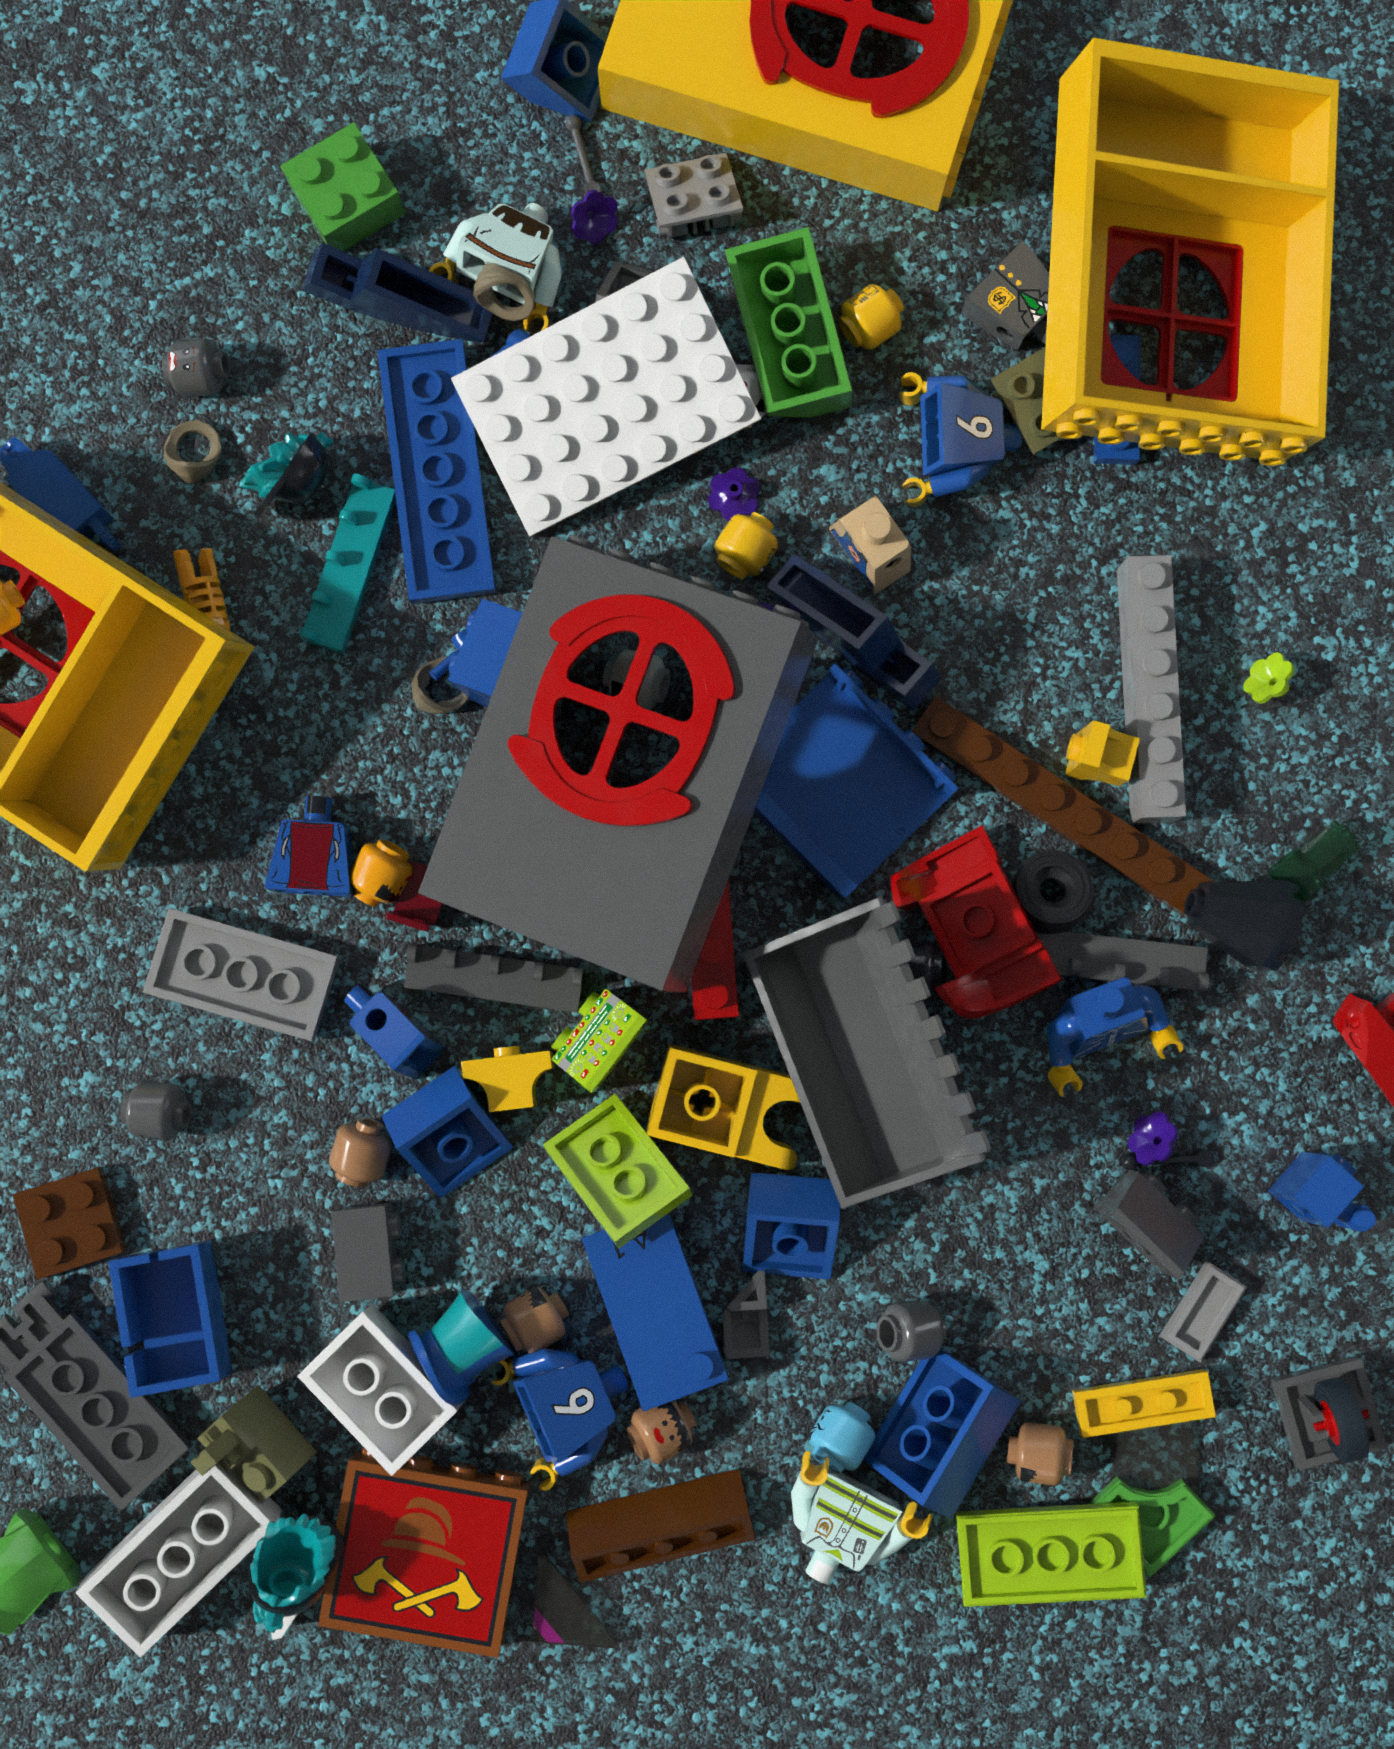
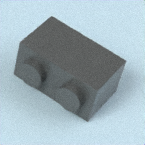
M392 1202L344 1207L331 1211L339 1302L395 1296L400 1291L399 1284H405L406 1270L404 1258L397 1257L395 1239H401L402 1229L399 1212H392Z

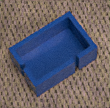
M211 1240L174 1246L164 1250L158 1249L126 1255L108 1261L122 1348L132 1346L143 1340L145 1347L123 1357L130 1398L218 1382L233 1373Z

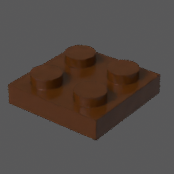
M103 1166L12 1194L36 1280L127 1251Z

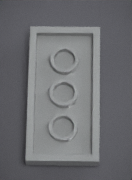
M169 908L142 993L305 1040L315 1041L340 957Z

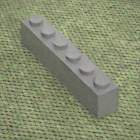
M1171 555L1129 556L1117 568L1125 733L1140 738L1128 781L1130 824L1174 823L1186 817L1172 558Z

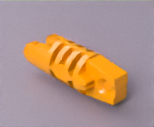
M202 548L199 551L198 561L201 577H195L188 550L174 551V561L181 592L183 593V600L230 630L212 548Z

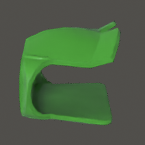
M26 1509L17 1510L7 1527L4 1537L0 1538V1633L8 1636L20 1624L25 1623L51 1593L72 1589L79 1583L77 1562L41 1515Z

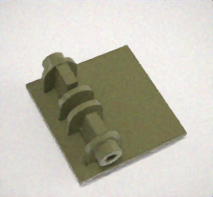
M1046 347L990 379L997 390L992 397L998 398L1003 404V408H1007L1033 455L1061 439L1056 435V432L1041 430Z

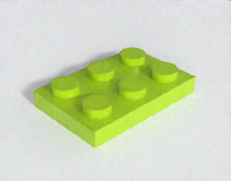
M613 1094L543 1144L548 1155L618 1249L693 1196L689 1186L616 1094Z

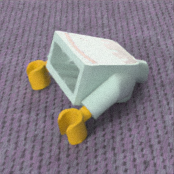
M529 203L521 212L506 204H498L489 213H483L463 220L458 225L443 253L446 257L445 261L433 264L429 271L439 276L448 274L447 279L457 284L458 277L454 272L455 268L456 272L475 281L487 263H494L516 272L528 282L534 293V302H536L535 308L529 316L523 319L525 331L528 333L530 322L536 318L544 321L542 330L550 327L546 312L548 306L553 307L561 280L559 250L552 244L554 231L551 226L546 224L548 214L544 208L538 204ZM504 283L492 287L493 290L521 304L525 303L523 294L511 284Z

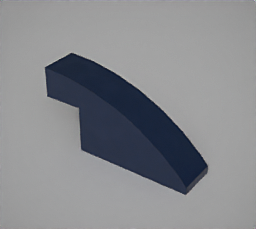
M322 242L313 252L301 290L328 302L389 323L435 335L478 343L484 342L493 314L476 301L472 290L379 248L375 249L364 260H361Z
M793 554L766 585L767 589L786 608L800 613V619L808 622V628L868 679L910 710L914 711L941 680L933 662L901 642L887 615L797 555Z

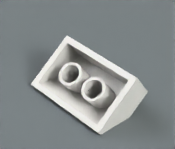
M373 1304L354 1319L297 1376L391 1476L465 1402L464 1400L460 1405H450L437 1394L409 1341Z

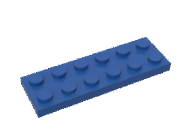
M463 339L377 350L409 601L411 604L497 593L475 426L451 380L452 377L467 370Z

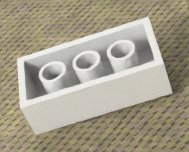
M217 1463L203 1476L195 1470L87 1573L76 1594L141 1658L257 1546V1541L265 1536L268 1523L270 1521L277 1522L282 1509L270 1497L262 1503L233 1468L227 1473Z

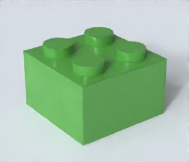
M354 122L280 165L291 190L325 244L338 250L344 251L406 214L398 191Z

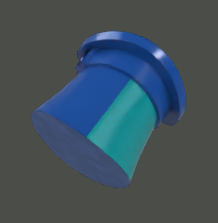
M465 1289L461 1290L449 1309L431 1330L427 1329L420 1336L414 1329L406 1334L433 1388L450 1405H460L468 1398L470 1394L469 1385L476 1381L474 1378L476 1375L492 1365L515 1355L508 1340L489 1312L473 1294Z

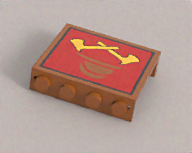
M364 1447L362 1452L355 1451L348 1459L336 1528L344 1537L345 1549L338 1564L330 1574L325 1587L318 1626L499 1658L506 1629L504 1625L525 1505L531 1482L522 1480V1474L514 1471L497 1470L495 1475L477 1472L478 1467L473 1464L453 1462L451 1467L433 1464V1458L414 1454L391 1476Z

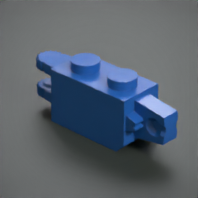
M15 436L8 440L4 446L0 447V461L9 474L5 479L16 490L15 492L89 540L95 534H98L100 541L108 549L116 552L122 546L105 527L114 518L52 451L37 450L33 452Z

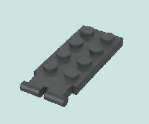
M42 1280L13 1307L15 1313L22 1320L19 1325L7 1314L0 1319V1360L9 1369L3 1375V1378L119 1510L122 1511L191 1448L193 1444L149 1395L130 1398L125 1367L76 1312L67 1316L51 1298L56 1293L54 1287L48 1281Z

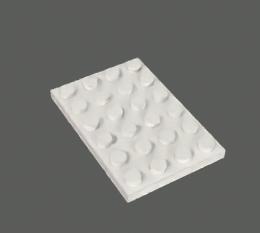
M685 257L664 266L451 378L529 537L762 420Z

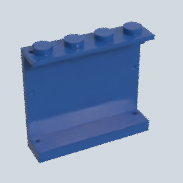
M834 664L830 667L828 675L793 707L754 812L843 901L951 797L958 787L953 783L956 777L952 771L939 760L933 763L922 752L925 749L923 742L912 731L907 729L903 732L892 721L895 716L890 708L878 698L872 701L861 690L864 684L851 669L846 667L842 671Z

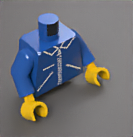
M1123 977L1072 996L1065 1002L1047 1027L1050 1061L1054 1066L1048 1073V1079L1061 1097L1064 1096L1063 1088L1067 1083L1070 1082L1077 1092L1081 1090L1083 1085L1082 1080L1070 1065L1073 1059L1142 1034L1149 1029L1152 1031L1150 1040L1161 1059H1165L1162 1051L1170 1044H1176L1179 1052L1183 1051V1044L1175 1028L1169 1025L1170 1020L1158 992L1149 986H1132L1129 978Z

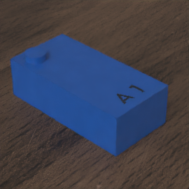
M671 1212L620 1249H618L603 1227L585 1233L581 1239L643 1412L729 1380L728 1370Z

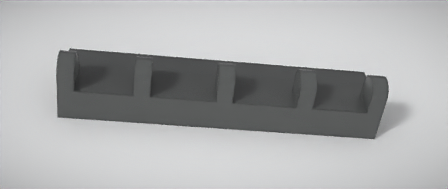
M1036 932L1039 940L1043 941L1060 976L1108 982L1128 977L1131 984L1196 992L1207 991L1209 987V974L1206 973L1207 947L1074 932L1059 934Z
M416 944L408 945L406 953L408 964L404 988L579 1013L585 969Z

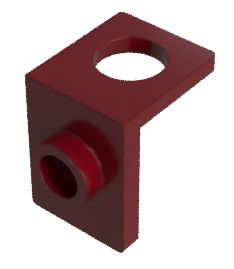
M410 861L409 863L413 869L412 875L397 900L394 911L387 912L385 919L426 932L433 931L436 928L443 903L418 893L428 866Z

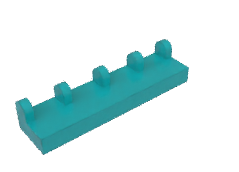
M356 473L353 474L351 479L352 487L344 510H341L338 517L340 522L331 549L327 550L325 556L326 564L317 590L313 591L311 597L312 605L305 626L301 628L299 637L303 642L341 654H345L396 502L395 489L373 483L369 478Z

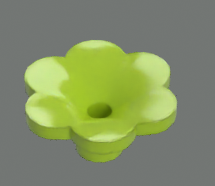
M1279 652L1272 653L1266 660L1259 659L1250 668V676L1244 682V691L1252 695V699L1259 704L1266 703L1272 697L1284 696L1289 690L1288 680L1293 676L1295 667L1291 662L1286 661L1284 655Z

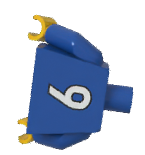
M909 372L901 378L902 386H914L917 388L913 392H900L899 398L904 405L911 406L919 402L921 404L923 476H931L930 481L925 483L916 477H911L903 483V489L917 486L922 490L919 497L906 500V505L918 507L925 502L929 494L940 497L968 489L987 477L992 466L1003 461L1005 451H1016L1019 448L1022 434L1017 425L1003 423V404L998 398L988 396L982 388L968 377L963 375L930 376L927 381H922L918 374Z
M547 1348L540 1349L534 1353L518 1354L513 1359L508 1357L498 1362L505 1367L506 1374L504 1378L491 1381L494 1385H502L512 1380L515 1374L520 1377L513 1380L512 1383L544 1456L535 1462L530 1475L541 1469L546 1470L551 1478L541 1482L539 1489L543 1491L551 1489L558 1475L565 1477L591 1463L597 1456L608 1437V1426L616 1420V1414L609 1399L628 1390L626 1377L619 1366L615 1365L598 1374L592 1360H579L573 1352Z

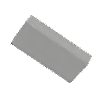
M1205 1261L1159 1336L1201 1363L1247 1286L1210 1262Z

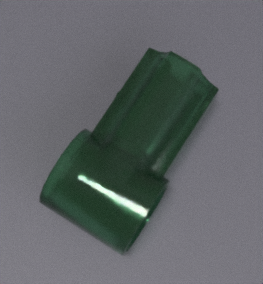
M1334 820L1328 823L1301 848H1295L1283 856L1266 873L1272 880L1282 879L1298 884L1300 893H1293L1294 898L1305 902L1326 884L1325 878L1347 861L1360 847L1351 831Z

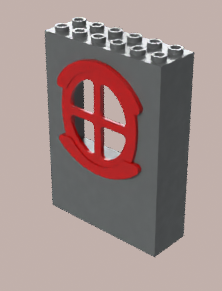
M569 535L567 541L551 536L418 893L661 991L686 993L819 639L808 629L809 623L800 619L801 614L789 608L775 605L773 611H770L757 604L758 599L745 593L733 590L731 597H728L726 594L717 591L715 584L704 579L691 576L689 583H687L685 580L674 576L675 571L660 564L650 562L647 569L633 562L635 558L624 552L609 548L608 553L605 554L593 548L594 544L583 538ZM621 632L638 634L640 639L623 688L618 695L609 696L571 682L569 679L571 667L592 645L608 636ZM661 644H668L675 648L689 671L694 702L692 715L687 721H678L642 708L638 704V695L654 652ZM563 698H569L605 711L610 717V722L592 770L587 775H580L570 767L558 743L555 714L557 703ZM638 723L674 736L679 740L680 746L676 755L660 772L650 779L626 788H615L608 783L609 772L624 732L629 724Z

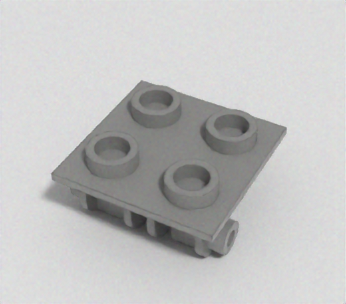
M727 153L706 155L698 159L674 164H663L659 167L644 170L657 217L656 224L659 237L667 235L668 239H673V237L689 234L687 223H690L692 233L697 234L696 221L701 220L703 221L705 232L710 231V218L713 229L735 226V221L742 220L743 206Z

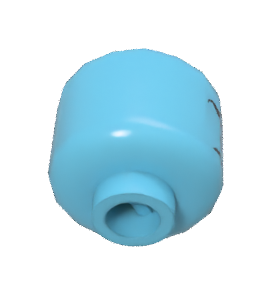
M847 1402L845 1407L833 1404L828 1405L809 1434V1443L813 1447L811 1455L821 1464L825 1462V1457H829V1469L838 1474H841L844 1469L856 1470L876 1437L874 1430L867 1423L870 1415L851 1402Z

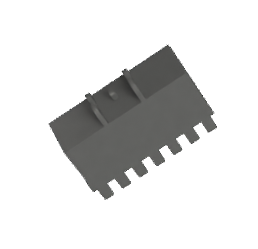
M882 896L743 953L841 1209L986 1160L983 1153L991 1150L985 1131H974L968 1114L976 1112L970 1093L968 1091L959 1093L953 1078L954 1075L961 1073L954 1053L944 1055L938 1037L946 1035L939 1015L932 1017L928 1015L923 999L931 997L924 977L918 979L913 977L908 964L909 961L916 959L909 939L900 942L893 924L901 921L894 901L885 904Z

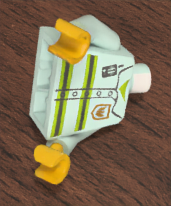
M804 1452L801 1471L791 1491L793 1521L796 1527L801 1530L802 1543L815 1550L805 1570L809 1576L829 1585L839 1563L860 1572L866 1564L875 1565L900 1550L911 1539H919L926 1536L933 1516L928 1514V1517L925 1519L914 1517L918 1506L917 1503H908L904 1516L900 1517L902 1510L898 1501L844 1473L838 1474L830 1470L829 1457H825V1462L821 1465L811 1464V1452Z

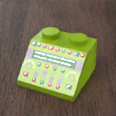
M606 988L601 995L595 991L591 993L578 1011L584 1016L574 1030L567 1026L551 1046V1048L557 1051L551 1060L591 1093L598 1090L649 1022Z

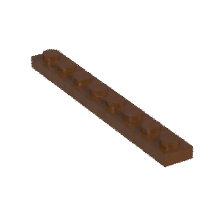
M937 696L932 700L912 730L925 745L1186 919L1188 917L1184 912V903L1188 893L1192 889H1196L1199 883L1215 882Z

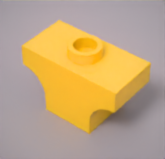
M1093 720L1078 733H1073L1066 752V759L1069 760L1064 776L1121 786L1130 779L1140 738L1112 729L1109 724Z
M520 1046L493 1049V1058L461 1061L463 1079L476 1081L484 1088L488 1098L489 1112L537 1106V1081L544 1072L555 1068V1064L551 1060L554 1057L553 1051L521 1054Z

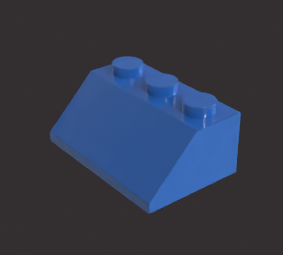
M940 1349L935 1357L920 1360L877 1432L875 1440L863 1460L921 1506L952 1519L1021 1400L986 1376Z

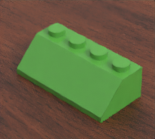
M809 227L725 249L767 416L812 418L852 407V388Z

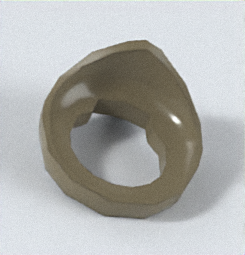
M487 263L483 267L474 284L473 296L483 308L502 319L511 321L526 319L534 309V293L528 282L516 272L494 263ZM504 283L511 284L523 294L525 303L519 307L506 306L495 297L492 287Z
M199 420L182 422L171 430L164 445L166 463L172 471L188 484H195L206 477L218 464L222 455L218 433L210 424ZM190 433H199L205 435L210 440L211 448L209 455L202 462L182 461L178 455V445L184 436Z
M447 657L424 664L414 675L412 681L413 700L416 708L422 712L431 714L451 713L464 706L469 698L461 692L450 701L442 700L436 703L428 696L425 689L429 686L431 678L429 672Z

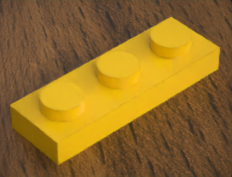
M1205 1369L1072 1390L1079 1435L1082 1438L1216 1417L1209 1374Z

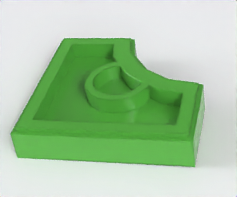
M1116 1476L1088 1503H1138L1144 1571L1149 1577H1152L1216 1516L1182 1478L1168 1487L1147 1490L1131 1486Z

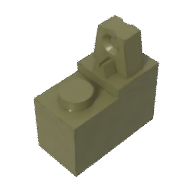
M258 1384L197 1438L205 1449L190 1463L202 1476L217 1463L227 1473L233 1468L246 1486L263 1503L305 1465L317 1451Z

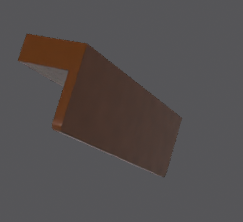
M737 1469L566 1512L571 1558L581 1583L756 1540L741 1474Z

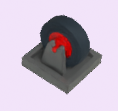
M1354 1356L1271 1378L1294 1465L1299 1470L1338 1460L1343 1463L1354 1462L1368 1457L1369 1452L1387 1448L1362 1358Z

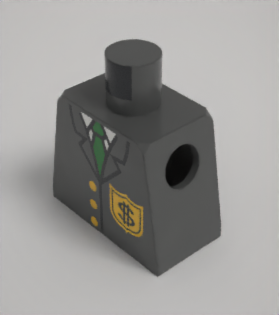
M1022 240L969 294L961 314L1013 349H1021L1033 335L1046 345L1049 272L1030 247Z

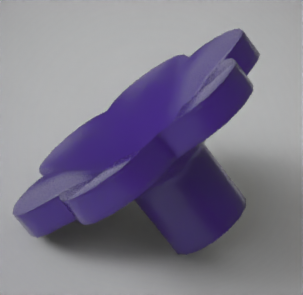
M598 190L588 191L584 199L576 202L571 209V216L574 220L572 224L573 235L578 239H586L591 244L601 243L605 234L613 232L617 227L618 219L614 214L617 210L616 200L610 195L603 196Z
M732 468L727 474L719 473L712 478L710 483L712 492L708 496V505L714 511H721V515L725 520L729 521L736 514L749 516L756 511V497L760 492V485L757 480L747 478L743 469ZM735 488L738 491L732 492L731 489Z
M1155 1111L1150 1117L1142 1115L1134 1123V1133L1128 1139V1148L1136 1153L1137 1161L1144 1166L1152 1165L1156 1160L1166 1161L1171 1156L1174 1142L1178 1137V1129L1170 1123L1169 1116L1162 1111Z

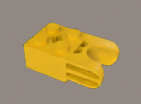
M668 1043L646 1125V1132L648 1136L733 1158L737 1157L780 1169L791 1170L796 1167L798 1156L790 1145L776 1141L766 1135L763 1128V1120L766 1111L773 1104L781 1101L800 1103V1100L788 1074ZM701 1089L707 1090L708 1097H712L711 1104L704 1103L701 1106V1110L694 1109V1102L689 1100L691 1095L698 1094Z

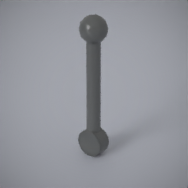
M571 114L567 117L565 126L572 132L587 183L585 185V195L591 190L601 192L600 184L594 181L581 136L580 128L582 121L579 116Z

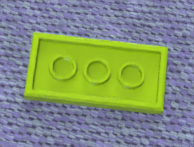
M1137 1502L956 1511L964 1607L1147 1598L1140 1513Z

